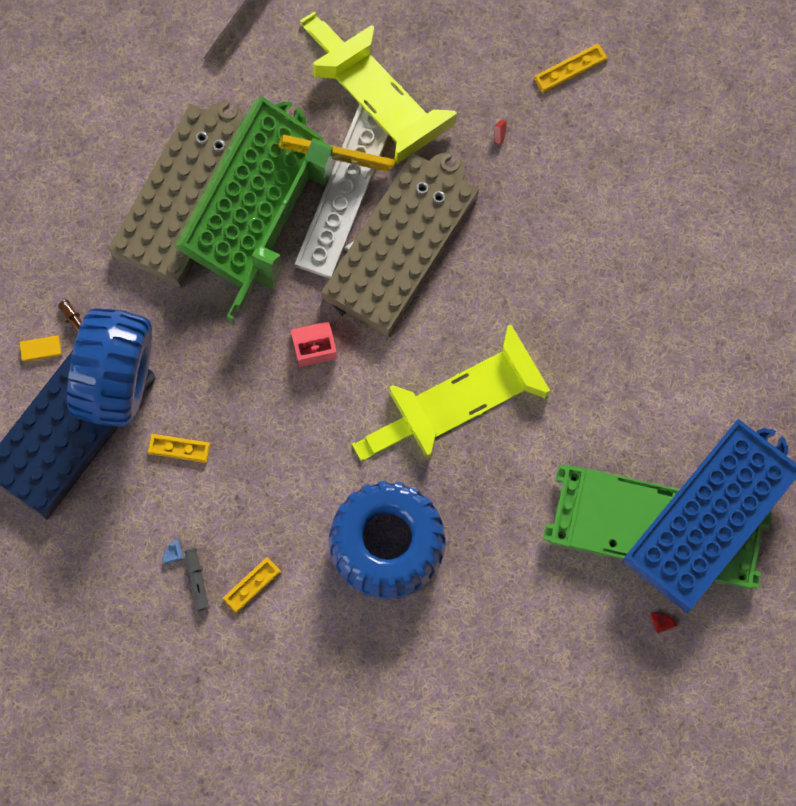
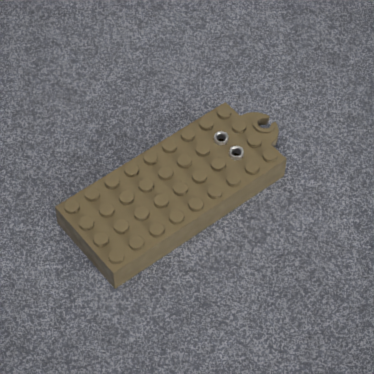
M227 101L217 102L207 111L189 104L108 249L112 257L179 288L182 286L195 260L177 250L174 246L243 121L242 112L237 105L233 107V114L225 115L224 111L229 109L230 103Z
M412 152L321 291L322 300L345 311L346 314L389 338L478 198L479 189L463 181L465 175L464 165L459 158L456 159V165L450 168L445 165L447 161L451 160L452 154L440 153L430 161H427Z

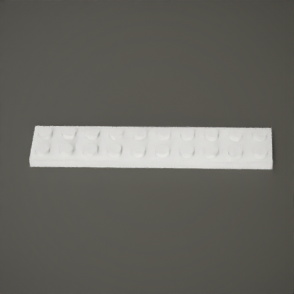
M364 102L373 113H376L366 102ZM359 104L342 148L381 156L389 135ZM336 161L296 259L295 267L329 279L331 278L375 169Z

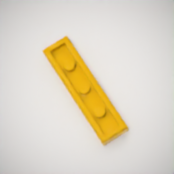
M598 43L535 75L533 79L544 94L606 62L608 57Z

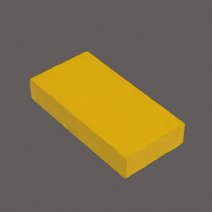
M59 335L20 342L23 362L62 356Z

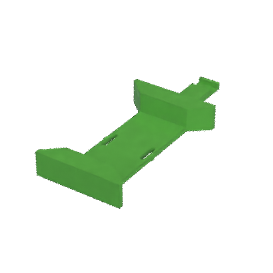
M315 138L312 139L305 161L261 246L252 254L253 266L227 315L228 323L234 325L233 315L235 311H241L255 282L271 290L275 289L281 272L280 254L273 252L272 249L308 179L324 186L328 183L332 173V146Z

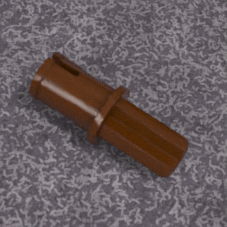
M63 300L58 304V308L65 316L66 323H70L76 334H78L82 323L79 318L80 314L73 309L69 300Z

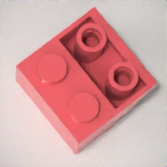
M329 321L290 330L299 367L337 359V351Z

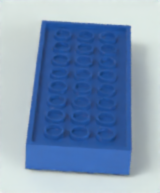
M737 419L622 561L687 614L796 480V463L787 457L789 445H787L785 438L782 436L778 440L777 446H773L768 442V438L773 437L776 433L773 429H766L765 427L755 432L740 419Z

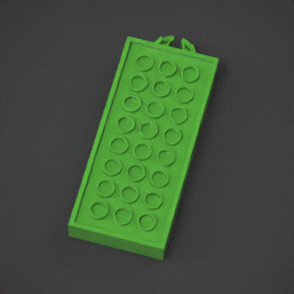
M262 96L252 102L174 246L177 250L238 288L243 286L253 266L252 254L261 246L307 155L279 148V140L283 135L310 141L315 138L323 142L325 139L305 126L306 116H304L300 107L294 110L293 117L287 113V109L293 104L292 102L283 101L274 105Z

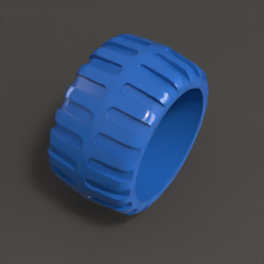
M93 308L86 313L76 337L68 377L67 406L73 417L103 426L127 427L133 423L142 401L148 375V366L150 364L152 325L149 319L117 309Z
M378 481V484L371 486L366 484L356 493L352 492L346 501L339 506L329 534L330 555L342 578L353 589L361 592L363 595L376 597L380 600L401 599L406 597V595L419 591L438 571L446 547L444 525L432 501L427 496H423L417 488L413 486L411 488L407 487L404 483L395 481V484L387 483V481ZM383 514H392L402 518L410 527L412 534L411 544L407 551L400 557L391 560L379 559L371 555L363 541L364 529L368 522L376 516Z

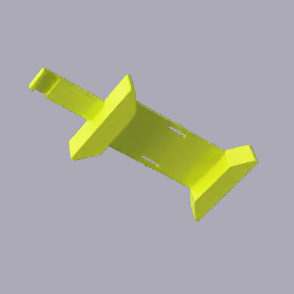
M315 11L300 20L303 28L327 52L326 55L313 62L312 75L317 78H334L365 109V112L397 143L394 159L396 164L455 125L457 116L455 111L432 110L427 114L370 55L374 36V27L372 25L348 41L343 42L324 21H321L316 16ZM391 84H393L403 95H400ZM364 102H366L376 113H373Z
M510 324L507 326L502 352L462 373L456 374V376L417 396L411 391L394 385L390 386L389 393L403 417L366 436L359 442L352 443V446L362 462L413 435L426 459L429 460L431 459L436 437L478 415H482V413L524 391L547 398L549 397L550 389ZM465 374L469 375L468 377L462 379L461 381L455 384L451 383L452 381L464 376ZM481 405L487 406L472 415L469 414L471 411L479 408V406L481 407Z

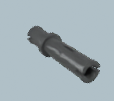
M189 549L184 551L186 555L187 574L190 575L197 611L207 610L210 607L202 577L203 567L200 566L197 549Z

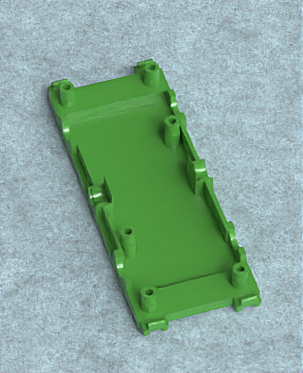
M560 465L558 466L555 482L562 483L555 521L554 525L546 524L543 540L550 542V544L575 549L578 552L585 551L600 557L606 555L624 559L680 489L592 469ZM771 512L767 514L714 580L715 582L746 589L759 588L761 572L755 571L762 529L769 530L772 517Z

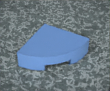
M178 539L171 542L163 555L164 565L184 560Z

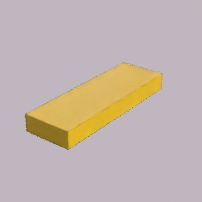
M151 434L148 454L207 463L211 443Z
M266 557L222 599L237 614L272 582L281 571Z

